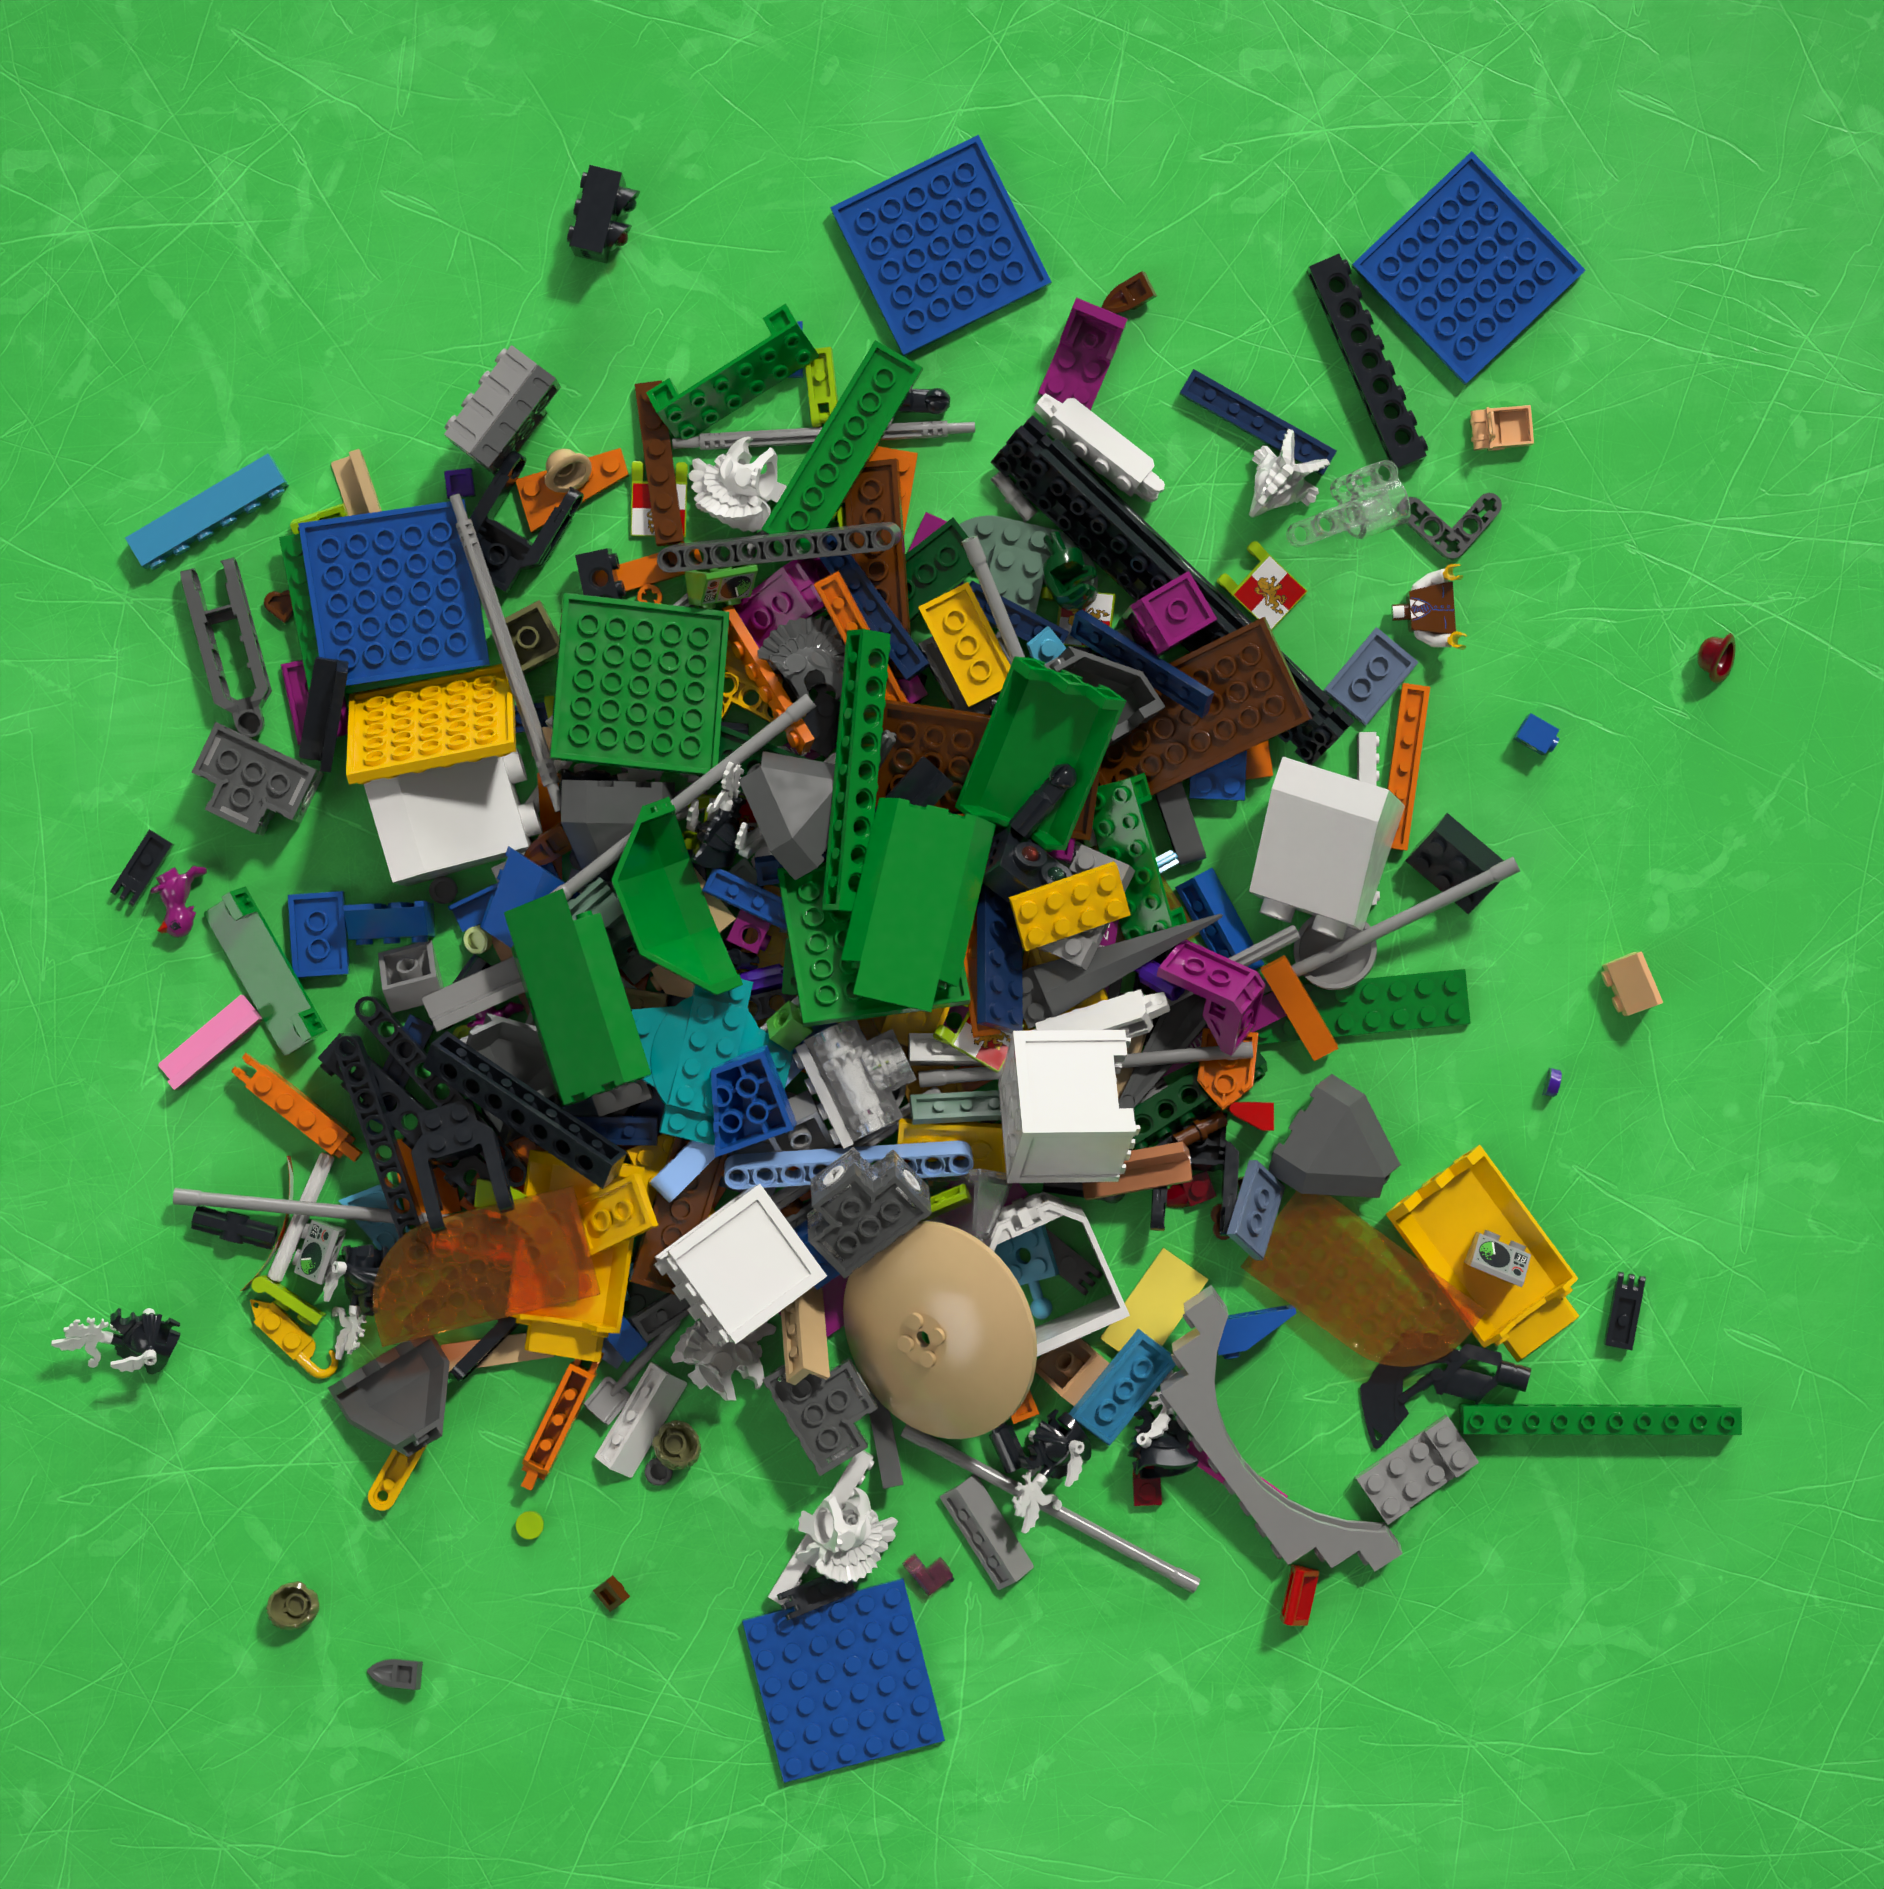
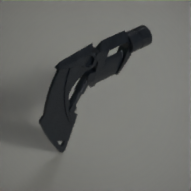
M1407 1329L1400 1335L1403 1338L1379 1362L1369 1381L1360 1386L1366 1426L1373 1447L1378 1449L1409 1414L1405 1403L1433 1384L1437 1394L1443 1395V1393L1454 1395L1475 1401V1404L1478 1405L1481 1399L1497 1385L1526 1392L1532 1368L1503 1361L1500 1352L1468 1343L1460 1350L1449 1347L1448 1345L1455 1337ZM1474 1359L1496 1365L1497 1370L1492 1377L1460 1367L1468 1360ZM1429 1364H1447L1445 1370L1435 1367L1417 1380V1383L1403 1392V1380L1414 1370ZM1374 1429L1383 1435L1379 1440L1375 1437Z

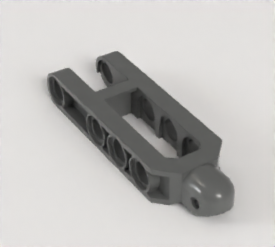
M235 557L220 561L224 566L227 578L225 585L231 604L212 610L207 609L196 569L192 568L181 571V581L213 701L218 706L232 713L235 727L239 733L249 738L256 737L264 729L265 722L261 708H263L270 696L272 689L238 563ZM236 618L238 619L242 636H239L240 641L245 645L249 660L247 667L252 672L256 686L252 696L239 700L234 699L230 695L212 628L213 624Z

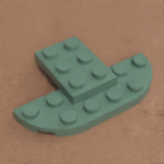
M989 515L974 517L960 523L959 525L968 537L978 536L999 594L1036 614L1042 584L1046 585L1043 564L1051 557L1043 538L1048 535L1052 539L1050 533L1058 530ZM1058 531L1066 549L1071 547L1079 548L1085 565H1091L1096 569L1093 560L1064 532ZM1097 577L1081 582L1082 584L1094 586L1098 590ZM988 621L989 624H990V626H991V628H996V629H998V626H997V625H995V624H993L992 622Z

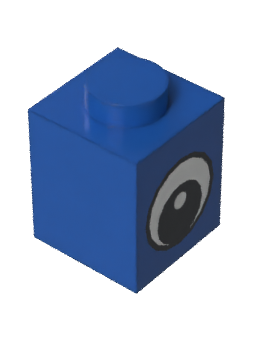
M1530 713L1524 719L1513 739L1538 754L1544 755L1547 751L1552 752L1560 739L1556 736L1559 729Z

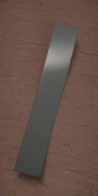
M867 1386L870 1396L878 1407L877 1410L869 1415L883 1489L904 1485L890 1411L875 1397Z

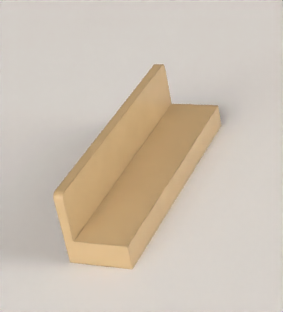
M360 449L349 452L350 456L331 463L349 516L382 511Z
M813 1286L781 1310L786 1382L793 1385L799 1383L808 1374L825 1380L830 1377L822 1288L817 1290Z

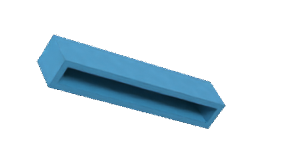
M266 454L125 537L141 566L145 569L151 568L154 570L166 563L165 558L172 554L178 556L189 550V544L199 540V542L210 538L214 534L213 530L221 525L223 528L232 525L238 520L236 517L246 511L247 514L254 512L261 507L260 502L270 498L273 500L281 496L285 492L284 488L289 485L274 459L269 454Z

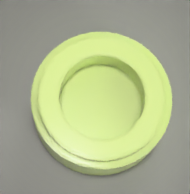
M480 925L471 927L464 934V945L469 952L481 954L490 949L492 935L482 929Z

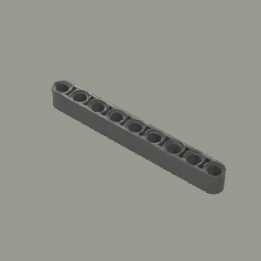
M882 522L680 543L662 549L657 556V563L661 570L671 573L885 551L899 543L901 530L893 522ZM882 529L890 532L892 536L890 543L882 540ZM855 532L863 535L865 539L863 546L855 542ZM828 535H832L837 539V548H832L828 545ZM801 538H805L810 542V551L803 550L800 545ZM775 541H779L783 544V554H779L775 551ZM749 543L756 547V557L748 553L747 546ZM722 546L730 550V559H725L721 555ZM695 549L702 551L704 555L703 562L695 558ZM669 552H673L677 556L678 561L676 565L669 561Z
M1128 626L1116 630L1133 641ZM1182 782L1155 794L1174 853L1178 856L1179 866L1182 867L1206 859V853Z

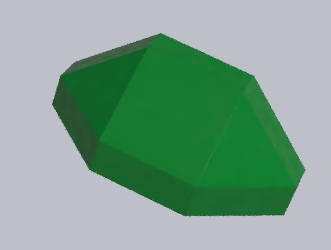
M666 797L645 806L642 805L611 883L639 955L717 996L740 987L743 983L740 975H737L710 912L675 815L676 809L672 805L670 798Z

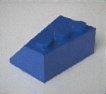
M508 846L505 854L508 857L504 869L499 871L497 877L499 883L496 892L490 897L480 927L511 948L514 944L504 912L548 895L566 882ZM577 891L569 900L576 899L580 893Z
M414 901V903L392 902L388 903V905L382 903L343 905L349 940H356V945H372L373 939H384V944L401 943L400 938H411L412 943L428 942V937L435 936L434 903Z
M768 1045L743 1053L711 1069L715 1157L794 1130L797 1121Z

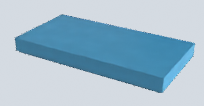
M1138 1328L1069 1414L1076 1422L1110 1446L1134 1417V1414L1139 1411L1175 1367L1176 1364L1171 1357L1172 1354Z

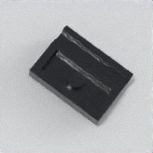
M820 690L813 702L816 707L806 714L803 721L814 737L811 750L827 759L837 743L841 701L835 700L834 697Z

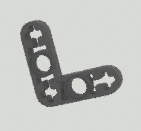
M1494 493L1483 494L1452 528L1415 497L1404 499L1398 507V514L1404 523L1441 556L1453 560L1461 556L1499 514L1502 503L1501 499ZM1483 500L1486 502L1493 500L1495 502L1493 504L1495 511H1487L1482 517L1487 521L1483 523L1480 516L1472 513V511L1475 509L1479 513L1485 506L1482 502ZM1405 504L1408 506L1415 504L1417 506L1415 512L1420 517L1424 512L1428 515L1421 521L1419 526L1415 524L1418 520L1415 515L1411 514L1409 517L1405 515L1407 510L1404 507ZM1466 519H1473L1477 522L1478 530L1475 533L1468 534L1463 530V522ZM1427 521H1434L1438 524L1439 532L1437 535L1429 536L1424 532V525ZM1444 530L1448 533L1444 537L1448 542L1457 541L1458 545L1456 548L1458 553L1455 551L1448 553L1446 551L1448 545L1443 540L1439 545L1435 542L1442 536Z

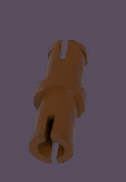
M1217 1110L1212 1115L1200 1121L1197 1119L1191 1122V1126L1173 1134L1171 1136L1172 1142L1183 1141L1186 1146H1189L1198 1140L1204 1141L1208 1138L1209 1134L1227 1126V1119L1221 1110Z

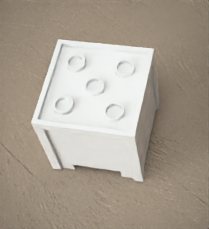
M1125 1030L1013 1031L998 1082L1007 1183L1119 1181L1120 1174H1124L1126 1170V1164L1123 1163L1128 1161L1131 1156V1150L1129 1149H1133L1135 1145L1133 1137L1138 1135L1140 1131V1125H1136L1134 1121L1133 1108L1119 1109L1117 1078L1115 1074H1120L1122 1064H1116V1062H1124L1127 1056V1048H1129L1131 1043V1037L1126 1038Z
M761 1184L743 1191L655 1256L658 1262L654 1264L662 1276L667 1273L676 1285L672 1290L681 1301L683 1298L687 1300L691 1306L687 1311L695 1321L700 1318L709 1332L705 1335L713 1346L718 1344L720 1347L729 1341L730 1343L737 1344L827 1277Z

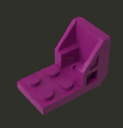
M1076 297L1061 335L1060 343L1038 395L1043 396L1046 393L1062 404L1067 398H1075L1091 411L1121 341L1128 319Z
M819 557L790 561L753 589L751 597L742 598L740 604L733 605L759 649L763 646V641L769 637L770 632L776 630L779 625H786L789 620H797L799 618L808 619L811 616L815 618L827 610L813 585L817 581L831 575Z
M1189 571L1130 605L1121 617L1125 626L1129 627L1135 643L1159 658L1164 652L1217 620Z
M1187 939L1177 944L1158 967V977L1206 998L1203 1017L1221 1051L1232 1056L1256 1025L1265 983L1259 973Z

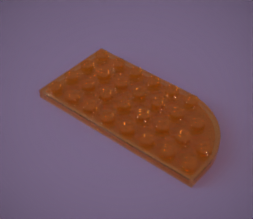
M574 1185L514 1199L515 1210L502 1214L497 1204L444 1216L442 1218L447 1230L433 1234L429 1222L426 1221L404 1234L391 1247L383 1259L376 1275L373 1289V1311L382 1347L600 1295L601 1292Z
M1296 1191L1275 1219L1263 1260H1254L1249 1255L1241 1265L1242 1269L1350 1349L1371 1361L1384 1365L1400 1367L1417 1366L1435 1361L1447 1355L1466 1339L1487 1311L1331 1195L1302 1194Z

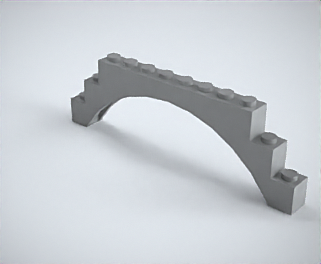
M1212 1285L1184 1303L1185 1314H1183V1318L1193 1330L1172 1343L1173 1354L1171 1357L1181 1370L1160 1383L1162 1393L1159 1395L1160 1399L1168 1409L1172 1407L1176 1412L1177 1416L1175 1418L1184 1431L1188 1429L1193 1435L1191 1440L1199 1452L1204 1450L1209 1457L1207 1461L1211 1469L1216 1474L1220 1472L1224 1477L1223 1483L1231 1495L1236 1494L1241 1500L1239 1505L1246 1516L1252 1515L1257 1522L1255 1527L1263 1538L1267 1536L1272 1542L1270 1546L1278 1559L1283 1557L1289 1565L1314 1549L1319 1560L1322 1563L1327 1561L1329 1566L1333 1568L1357 1552L1365 1566L1370 1564L1373 1570L1377 1571L1402 1555L1400 1542L1385 1522L1345 1520L1306 1508L1286 1498L1263 1481L1242 1458L1226 1431L1217 1404L1214 1382L1217 1350L1229 1316L1227 1306Z

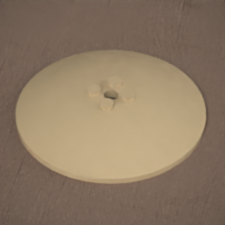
M919 1221L915 1227L903 1236L900 1235L896 1238L895 1242L881 1252L876 1253L872 1259L860 1268H856L849 1275L843 1306L844 1327L849 1349L861 1377L875 1397L893 1415L923 1433L947 1439H965L983 1435L999 1427L1018 1410L1030 1390L1036 1368L1037 1337L1034 1320L1025 1294L1018 1281L1002 1259L982 1241L954 1226L938 1222ZM922 1331L928 1334L930 1344L923 1340Z

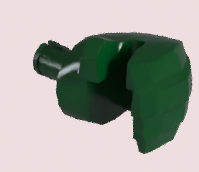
M1058 531L1051 532L1052 539L1048 535L1043 538L1051 554V557L1043 564L1046 586L1061 608L1069 611L1083 610L1096 600L1098 592L1094 586L1082 584L1081 582L1096 578V569L1091 565H1085L1079 548L1071 547L1066 549Z

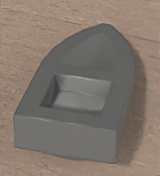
M404 1659L383 1660L367 1669V1672L375 1681L382 1685L393 1688L420 1690L423 1661Z

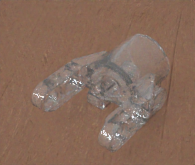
M1383 460L1335 479L1331 484L1330 492L1332 497L1337 500L1338 506L1293 523L1287 529L1286 536L1292 546L1303 547L1344 531H1348L1356 539H1364L1406 524L1410 519V502L1408 494L1398 478V468L1392 461ZM1380 466H1385L1390 471L1388 481H1384L1382 475L1380 476L1378 472ZM1370 476L1372 481L1363 484L1362 478ZM1346 486L1348 491L1346 493L1340 492L1339 487ZM1321 518H1325L1329 521V531H1325L1321 528ZM1296 527H1302L1306 531V539L1303 542L1298 541L1294 535Z

